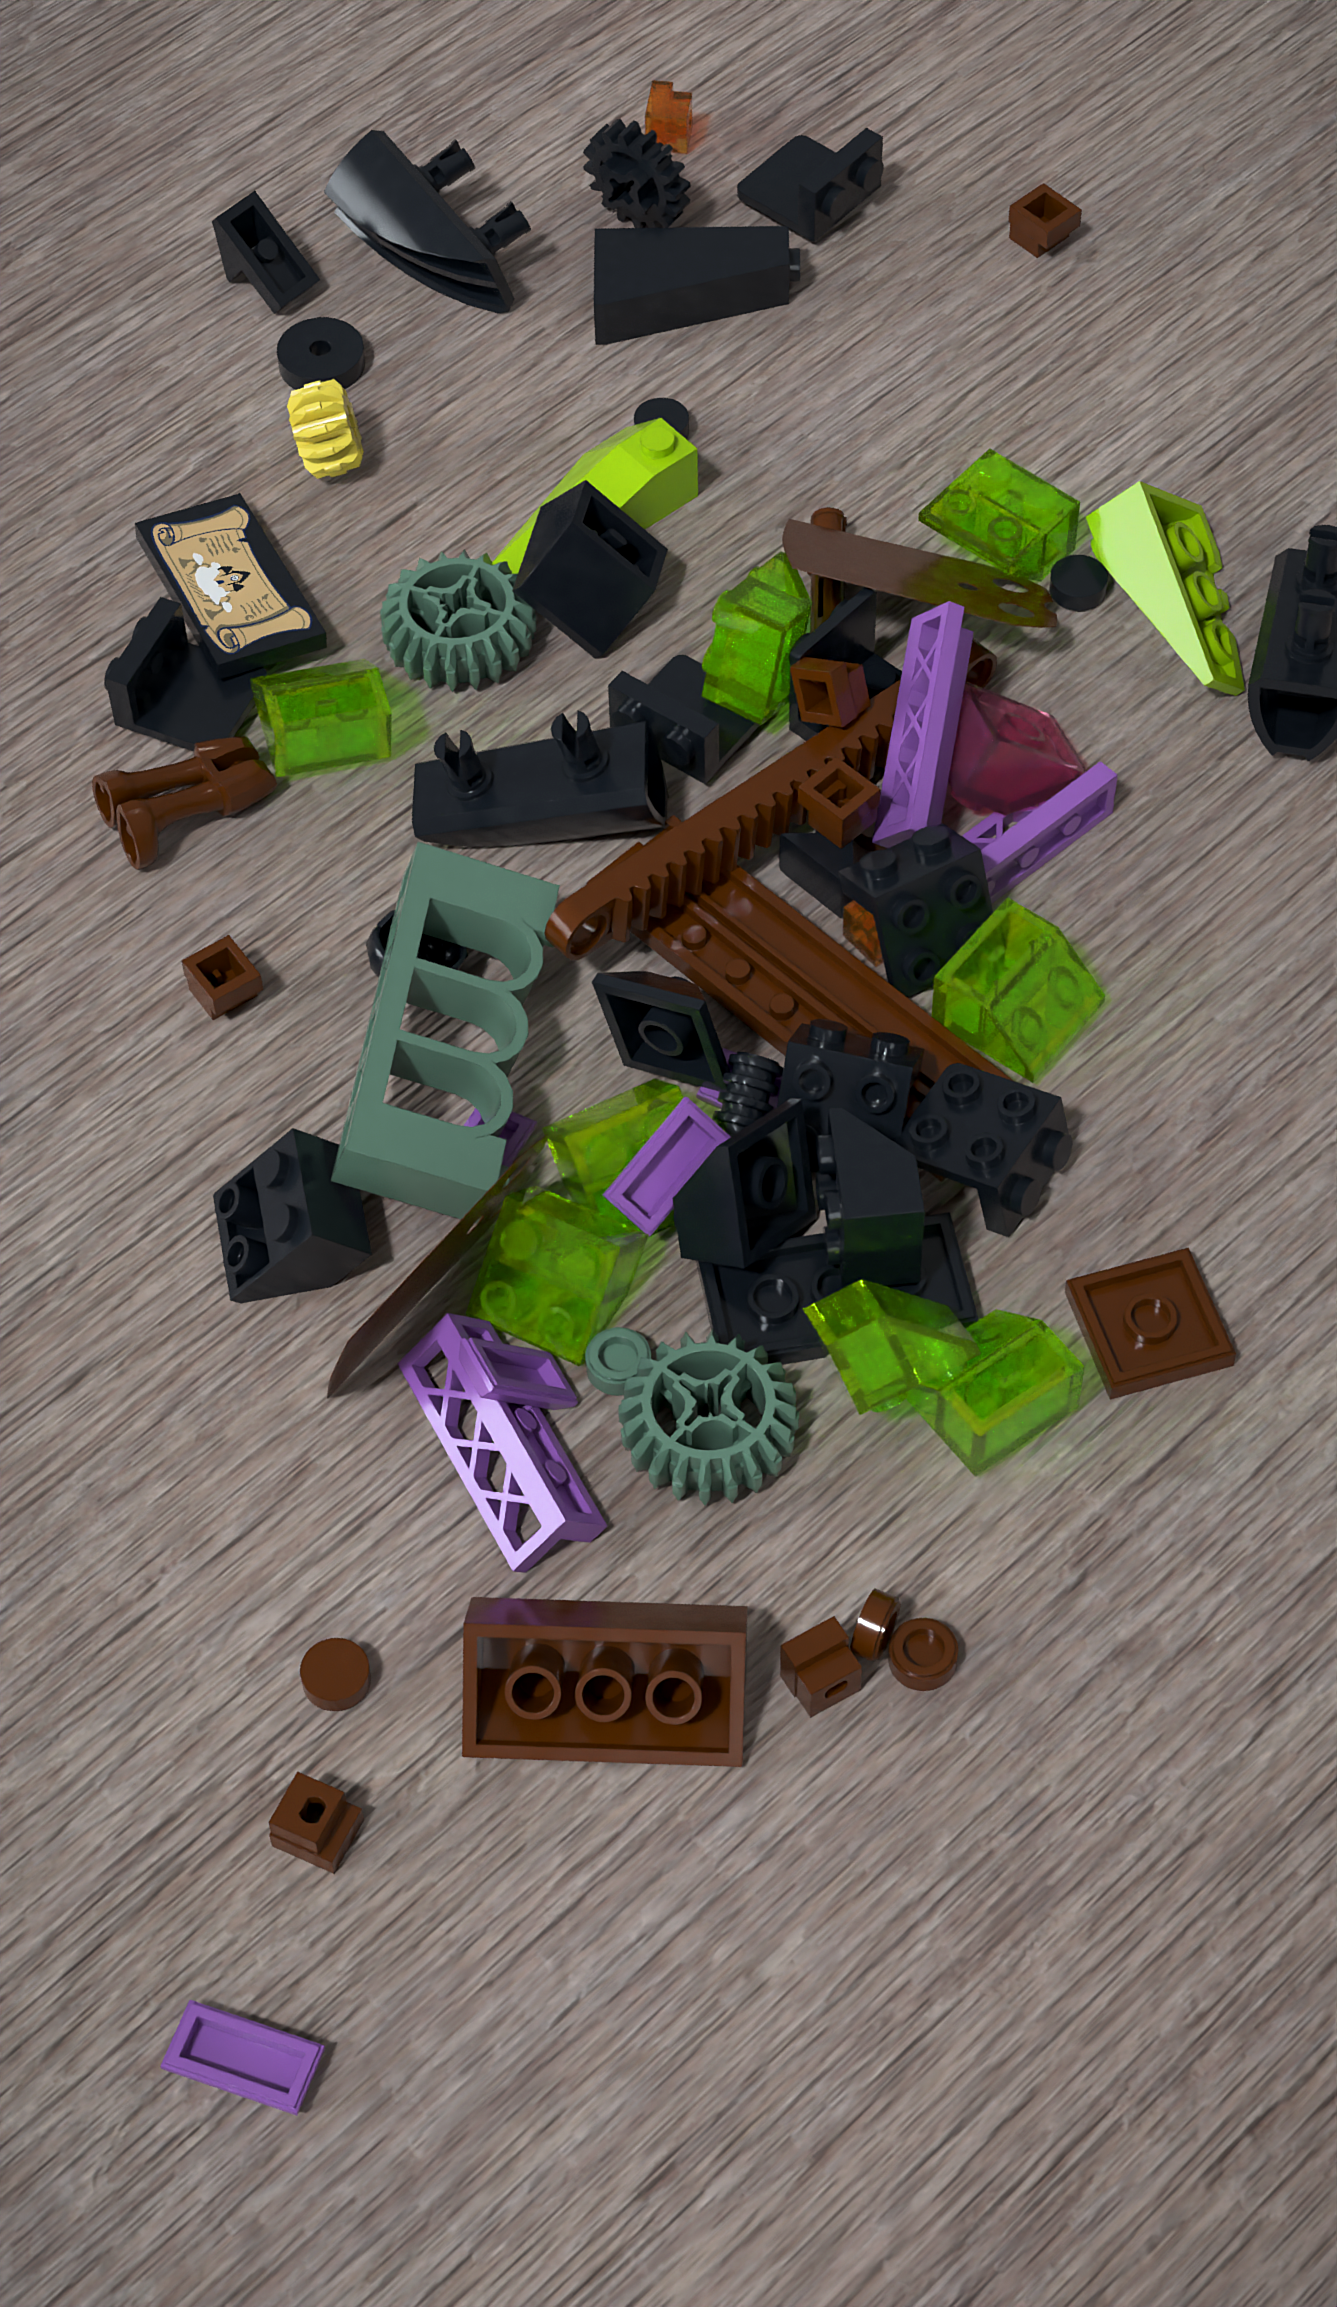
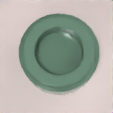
M615 1327L598 1333L589 1342L585 1353L586 1372L589 1381L603 1393L614 1396L624 1395L623 1387L627 1377H637V1365L640 1362V1358L651 1359V1350L648 1342L642 1335L628 1328Z

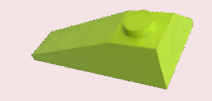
M662 418L624 428L581 456L493 560V565L507 561L512 574H518L540 507L585 480L646 530L698 497V448Z
M1138 481L1087 515L1086 519L1093 536L1091 548L1098 561L1103 564L1203 685L1234 696L1245 691L1236 638L1230 629L1222 623L1221 614L1228 610L1230 606L1227 593L1222 589L1217 590L1215 585L1214 573L1222 569V563L1202 506Z

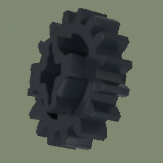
M616 119L610 126L608 124L604 125L590 139L591 143L583 151L585 156L590 159L583 166L584 171L595 177V180L589 186L591 190L603 193L601 204L605 208L617 209L619 221L623 222L629 217L632 219L635 228H643L645 225L649 228H662L663 226L668 228L684 213L683 209L690 203L689 197L684 193L691 187V184L688 180L679 176V173L685 166L682 162L672 161L671 152L673 147L670 144L663 145L661 142H656V131L652 129L645 135L641 132L637 121L633 120L626 127L621 119Z

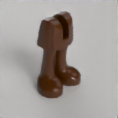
M247 736L196 742L194 744V757L182 762L136 772L112 770L100 773L93 777L92 790L102 819L109 828L118 826L121 844L128 861L136 870L152 865L157 859L159 851L158 837L160 832L167 826L186 817L216 811L222 816L233 814L269 795L275 790L277 782L267 765L259 760V753ZM189 787L174 793L153 797L170 790Z

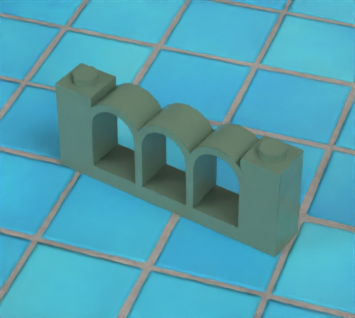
M417 842L402 878L331 1177L332 1182L462 1219L509 1169L508 1166L502 1165L507 1140L499 1138L513 1110V1090L507 1077L528 1037V1017L522 1006L543 966V946L554 947L546 940L544 932L546 924L555 910L560 885ZM425 934L487 953L499 959L509 969L513 980L504 982L488 980L417 958L421 936ZM406 1003L467 1021L484 1029L495 1040L499 1051L491 1053L473 1052L401 1030L400 1027ZM389 1074L450 1092L468 1100L479 1111L484 1124L474 1127L456 1125L383 1103ZM510 1177L505 1182L502 1188H504L509 1183Z

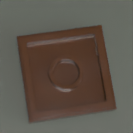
M1189 1247L1066 1280V1297L1110 1400L1234 1366L1235 1350Z

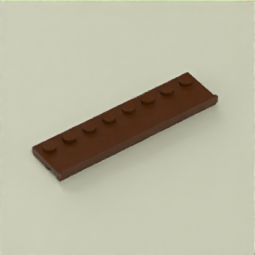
M672 815L665 821V829L645 845L640 842L636 843L591 878L587 884L682 823V821ZM738 865L734 871L720 868L719 881L716 883L703 880L700 894L695 895L685 892L684 904L677 907L667 903L666 916L660 919L649 915L648 928L642 931L631 927V933L693 983L697 984L698 987L784 1056H786L788 1041L802 1023L810 1025V1021L814 1019L840 1022L848 1027L847 1033L870 1038L876 1032L898 1034L910 1040L909 1046L925 1049L921 1072L910 1089L904 1125L943 1071L951 1064L961 1063L1012 1080ZM931 1173L941 1182L946 1179L945 1177Z

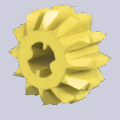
M335 379L325 382L318 380L304 384V388L291 391L287 404L290 414L289 422L292 426L293 438L296 441L299 456L302 457L305 468L318 479L329 475L331 478L346 474L347 470L360 467L364 453L361 444L362 437L358 429V420L354 415L352 403L349 402L347 392L342 385Z

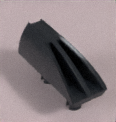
M371 130L346 154L335 169L324 190V193L337 205L334 211L335 214L380 256L408 276L434 291L483 310L495 313L510 311L515 298L494 255L499 249L507 247L523 234L531 231L530 225L520 210L517 211L513 202L510 201L506 204V207L486 220L485 224L480 228L473 229L470 226L467 227L439 195L443 187L446 185L450 186L466 173L475 169L469 154L464 148H460L458 141L455 139L448 147L432 157L428 164L418 167L410 162L384 131Z
M1317 525L1310 529L1309 534L1311 535L1308 539L1307 550L1288 548L1275 556L1248 683V708L1251 721L1262 744L1272 756L1280 752L1305 756L1307 761H1310L1321 754L1337 739V527L1331 525Z
M577 710V731L572 727L565 715L561 713L554 719L551 725L553 738L477 752L474 749L470 735L466 731L460 730L459 749L445 732L436 740L434 745V753L438 759L415 764L412 805L414 835L419 840L452 846L498 847L560 842L663 828L667 820L669 794L658 746L650 722L645 720L591 730L588 717L584 712Z

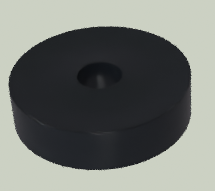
M317 317L298 322L283 333L277 344L280 375L295 390L304 388V384L318 380L325 382L335 379L346 389L361 377L365 369L364 344L360 333L349 323L336 318Z

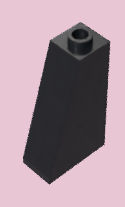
M789 226L595 229V345L612 344L789 304V282L800 281V248H789Z

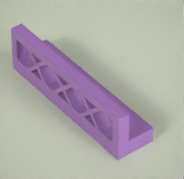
M951 601L911 619L880 794V805L878 806L872 843L886 848L911 838L921 828L941 824L974 631L961 627L965 607Z
M1062 761L962 835L981 849L991 904L1113 813L1118 776L1115 772L1100 761L1080 775ZM1061 785L1065 787L1045 802V797ZM1018 822L1017 824H1015L1003 833V829L1010 823Z
M447 1313L397 1364L512 1571L526 1573L560 1539L590 1543L607 1527V1524L540 1408L481 1398L459 1360L460 1341L464 1337H471L502 1343L490 1321ZM441 1350L448 1360L444 1389L435 1388L424 1368ZM461 1399L471 1400L477 1411L473 1440H465L457 1427ZM490 1450L500 1452L507 1464L503 1493L493 1492L486 1479ZM520 1503L530 1505L542 1526L524 1544L516 1533Z

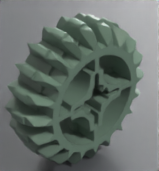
M464 549L459 558H447L441 551L436 562L430 563L419 558L416 571L401 569L398 583L388 584L386 600L382 602V609L380 611L383 643L386 644L387 651H390V657L394 660L395 667H404L410 680L424 676V680L430 689L441 681L447 682L452 692L458 683L469 682L477 690L481 679L488 678L498 683L502 669L516 671L520 658L529 656V649L532 646L531 640L534 639L537 624L535 609L512 592L518 574H512L507 561L493 565L488 553L483 554L478 559H470Z
M713 1329L706 1337V1343L695 1344L692 1337L685 1332L680 1340L681 1348L677 1350L661 1341L656 1349V1360L641 1357L637 1365V1377H627L623 1387L624 1400H621L618 1408L619 1422L623 1426L621 1428V1442L625 1450L631 1451V1463L635 1467L636 1472L649 1470V1482L653 1485L654 1490L671 1481L672 1493L678 1501L686 1495L689 1489L697 1490L699 1500L702 1501L704 1506L711 1499L712 1491H723L724 1496L731 1503L738 1496V1485L743 1484L757 1493L762 1486V1474L778 1476V1472L782 1469V1457H790L795 1447L794 1434L795 1430L799 1428V1411L795 1407L796 1390L793 1387V1383L785 1382L786 1371L782 1367L781 1362L768 1364V1354L764 1350L763 1345L749 1352H744L745 1342L740 1334L728 1345L720 1344L718 1335H716ZM746 1397L754 1403L762 1416L756 1429L745 1422V1414L741 1412V1402ZM663 1405L673 1412V1420L676 1421V1431L671 1437L660 1428L656 1421V1416Z

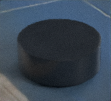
M653 398L643 402L636 409L634 425L662 418L683 437L688 438L689 414L686 407L680 402L670 398Z
M1086 555L1066 556L1058 560L1051 569L1050 595L1063 608L1073 611L1092 609L1098 606L1106 596L1107 570L1101 562L1093 557Z

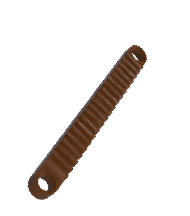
M974 638L972 640L961 706L976 697L986 687L997 666V657ZM901 679L871 698V706L859 713L857 718L844 727L828 726L570 895L551 914L544 932L546 940L571 961L580 960L612 939L626 943L630 940L631 927L642 931L648 928L649 915L660 919L666 916L667 903L677 907L684 904L685 892L698 895L702 891L703 880L712 883L719 881L720 868L734 871L737 869L738 857L748 860L754 857L755 845L768 848L771 846L773 834L789 833L790 822L798 825L806 823V815L809 810L798 803V786L835 756L866 779H872L875 766L884 769L886 766Z

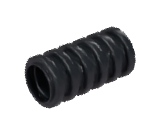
M747 1052L730 1054L728 1063L733 1066L732 1072L725 1073L723 1077V1082L728 1085L726 1092H720L717 1101L722 1103L721 1111H714L712 1120L730 1137L774 1109L768 1103L770 1097H776L779 1087L774 1085L775 1078H781L783 1073V1067L778 1062Z

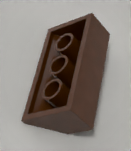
M471 1597L463 1623L462 1757L742 1767L748 1606Z

